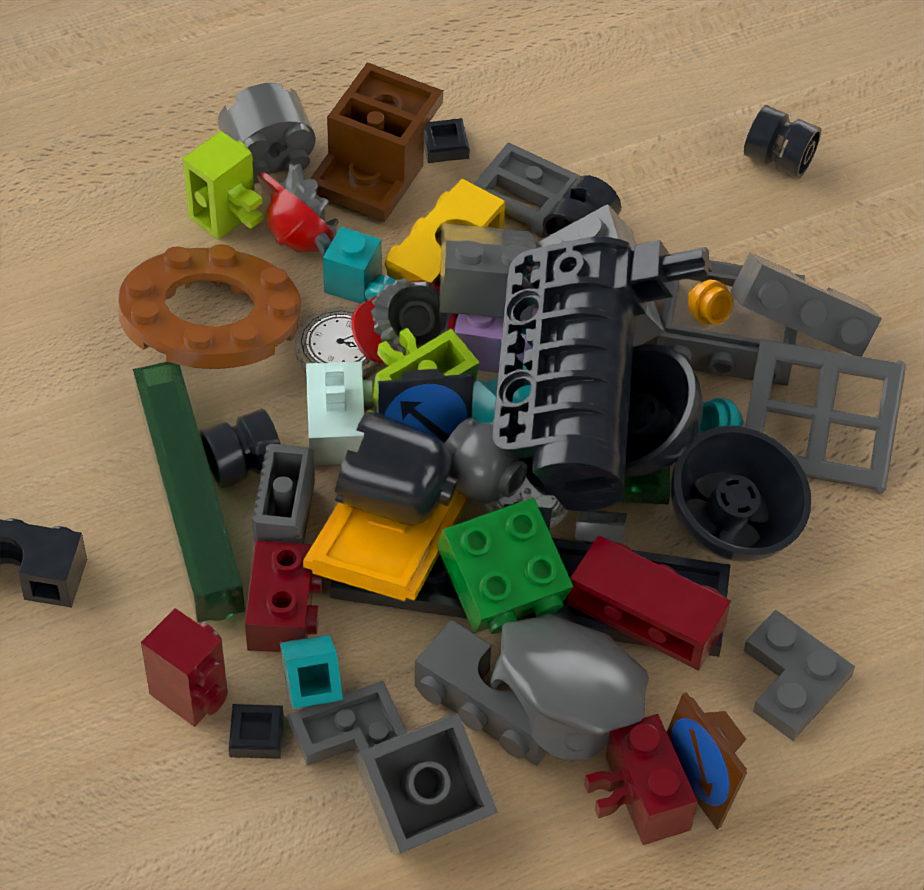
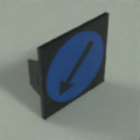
M438 369L404 371L400 380L378 381L377 413L430 434L443 441L444 444L459 424L466 419L472 418L473 374L445 376Z

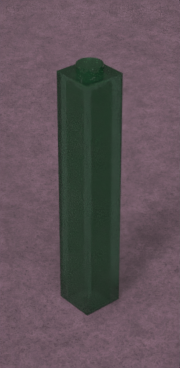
M163 362L133 369L137 400L197 623L207 620L221 621L228 619L234 614L245 612L243 585L181 367L171 362Z

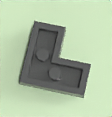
M777 610L746 640L744 651L779 676L755 701L753 712L792 741L847 683L855 669L853 664Z
M384 681L344 694L343 700L312 705L288 714L289 725L307 766L352 749L359 752L407 732Z

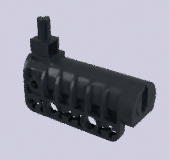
M588 237L529 249L520 253L511 262L507 279L493 423V441L505 456L511 459L525 458L524 463L528 465L526 477L530 484L544 496H555L566 510H598L615 504L623 496L635 316L647 313V302L672 298L674 295V281L708 275L709 272H712L709 250L706 247L670 254L661 240L637 244L631 247L629 242L617 238ZM538 266L539 269L532 271V267ZM531 273V281L529 283L524 276ZM531 305H539L535 316L529 320L520 321V316L524 309ZM525 341H527V343L532 347V349H528L525 351L522 363L520 359L517 357V355H520L524 352ZM531 386V392L524 401L512 403L513 395L520 387ZM519 424L525 432L518 434L516 442L512 443L509 438L516 436Z

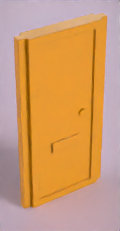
M455 489L448 507L439 504L434 514L428 520L417 525L398 523L338 502L304 558L303 567L311 569L313 574L402 601H405L406 598L415 601L440 555L437 543L443 529L456 525L469 499Z

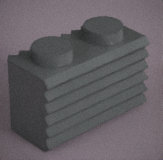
M269 444L266 446L265 461L263 462V469L259 478L260 485L256 494L257 501H255V509L253 510L254 517H252L254 546L255 541L304 544L315 483L314 450L311 448L281 444Z

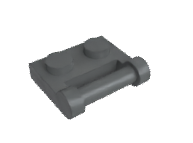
M508 142L474 182V185L505 201V215L530 226L531 232L545 237L542 226L545 216L562 199L563 194L580 175ZM497 185L541 206V208L537 211L493 189Z

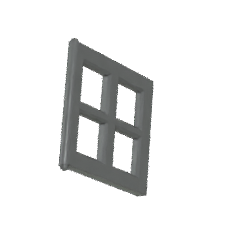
M761 339L745 427L763 433L767 412L812 419L806 456L793 455L804 470L806 477L873 489L877 494H882L886 491L906 365L901 360L895 363ZM776 362L820 369L814 406L769 399ZM839 373L884 381L878 418L833 410ZM831 423L876 431L870 469L825 461Z

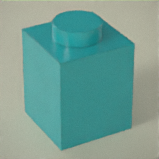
M340 226L323 256L324 292L362 304L367 301L365 289L368 283L374 282L377 275L382 274V239Z
M330 635L280 643L286 688L293 709L343 700L337 652Z

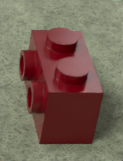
M255 541L245 619L247 650L281 652L280 643L306 639L308 635L318 634L319 605H312L313 593H322L323 576L313 574L311 569L303 567V560L313 544Z
M174 608L141 641L149 694L195 727L207 714L213 715L216 713L227 697L228 689L222 638L209 624L205 622L198 624Z

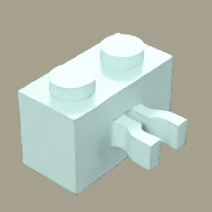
M362 361L307 363L309 448L314 450V466L341 465L347 450L358 452L364 433L356 429L364 416V408L373 407L372 380H363Z

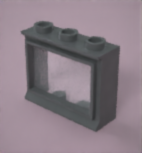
M710 260L712 272H709L708 275L674 281L673 297L664 299L661 315L664 333L657 336L656 345H663L677 351L695 371L713 373L717 376H731L753 380L760 340L764 339L795 345L797 330L742 307L734 297L732 312L724 322L717 325H703L697 322L692 317L688 308V292L697 284L707 280H717L723 283L730 292L743 265ZM795 274L799 278L805 280V275ZM776 362L772 384L788 386L792 364Z

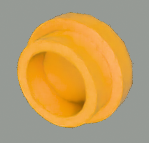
M717 280L704 281L688 292L689 311L692 317L703 325L720 324L732 312L733 296L726 285Z

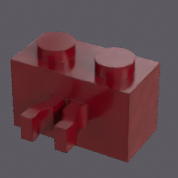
M659 714L645 717L642 721L633 725L610 731L605 758L612 773L598 771L585 776L584 783L587 793L599 789L608 792L613 791L612 795L608 798L596 800L595 812L598 819L615 813L620 806L626 804L643 845L691 831L698 801Z

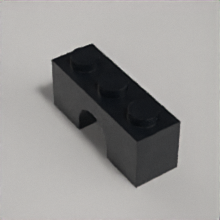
M14 518L0 519V564L20 566L18 576L24 600L72 608L87 562L82 533L63 526L51 528L27 524L22 520Z

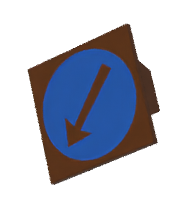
M685 692L680 698L667 729V734L698 801V805L715 828L719 829L722 827L747 774V768L735 754L746 741V737L726 711L704 713L694 698Z

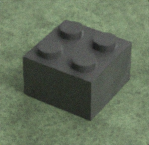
M459 713L445 716L353 754L391 852L403 853L498 813Z

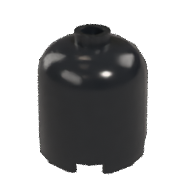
M372 410L365 412L356 429L364 433L358 452L349 449L346 452L335 487V492L338 493L335 501L407 525H417L425 522L434 514L439 504L448 507L458 479L450 476L452 459L450 451L444 442L430 434Z

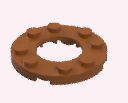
M224 244L215 245L211 248L171 247L165 253L152 257L135 267L126 276L119 290V321L130 340L143 350L150 346L158 352L166 354L167 362L186 367L226 369L260 362L275 355V347L285 340L291 342L300 323V295L292 280L287 276V273L261 258L235 251L233 247ZM204 280L212 282L216 287H220L221 282L227 283L233 292L250 296L252 304L255 305L247 317L235 323L221 326H205L180 319L169 310L165 301L176 294V288L185 284V289L190 288L192 282Z

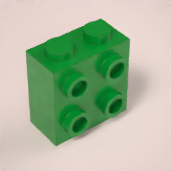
M534 497L445 528L438 540V550L474 634L489 629L491 634L500 633L505 623L518 621L517 618L533 612L536 617L548 613L552 614L564 606L563 601L573 588Z

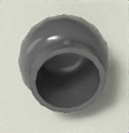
M469 418L457 426L445 443L452 459L450 476L458 479L455 489L468 499L484 504L497 501L503 496L507 498L513 496L523 484L528 472V465L524 463L525 458L511 459L505 456L493 441L494 422L481 424L475 419ZM517 435L510 437L509 440L512 443L516 442Z

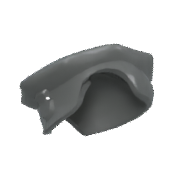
M548 613L526 620L508 622L503 625L501 655L495 664L490 685L496 689L503 681L506 682L515 692L529 719L531 736L534 741L550 754L572 761L588 759L598 754L608 744L610 731L642 721L645 717V695L649 678L647 671L608 634Z

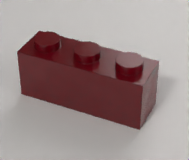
M599 535L570 577L573 588L569 592L567 600L568 606L698 671L724 631L731 605V600L723 597L716 589L706 585L701 586L679 575L671 567L665 564H656L634 553L628 546L619 542L613 543Z

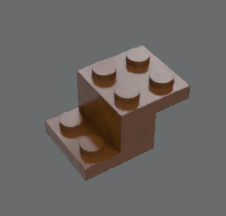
M367 62L327 116L328 154L310 178L318 183L317 195L320 198L328 199L330 202L385 222L423 167L424 130L443 104L444 90Z

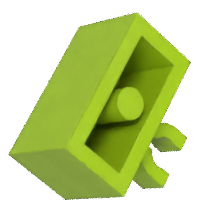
M219 131L182 158L188 217L213 237L219 240L241 223L252 229L264 220L263 213L256 209L263 201L262 197L255 192L253 156L244 143L235 141L223 131Z
M406 328L399 334V343L406 349L405 356L401 351L393 350L387 341L378 345L377 354L388 367L376 373L372 401L377 406L378 381L400 380L404 371L438 369L445 376L473 374L474 383L480 362L452 328L418 349L415 337Z

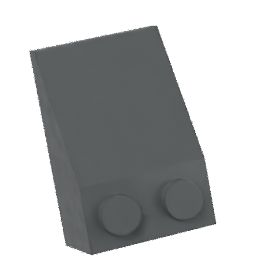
M442 223L439 312L504 318L508 270L516 256L529 249L537 248L531 232ZM538 266L532 267V271L538 269ZM531 273L524 276L529 283L531 281ZM534 305L528 306L523 310L520 320L532 318Z

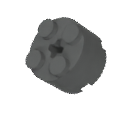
M279 83L258 84L238 93L235 96L237 103L229 110H227L225 105L220 111L218 117L220 131H223L235 141L244 143L252 153L254 184L260 183L257 176L262 172L268 175L285 170L289 172V164H301L304 170L310 164L309 155L315 146L316 137L296 91L292 88L290 92L284 90L282 84Z

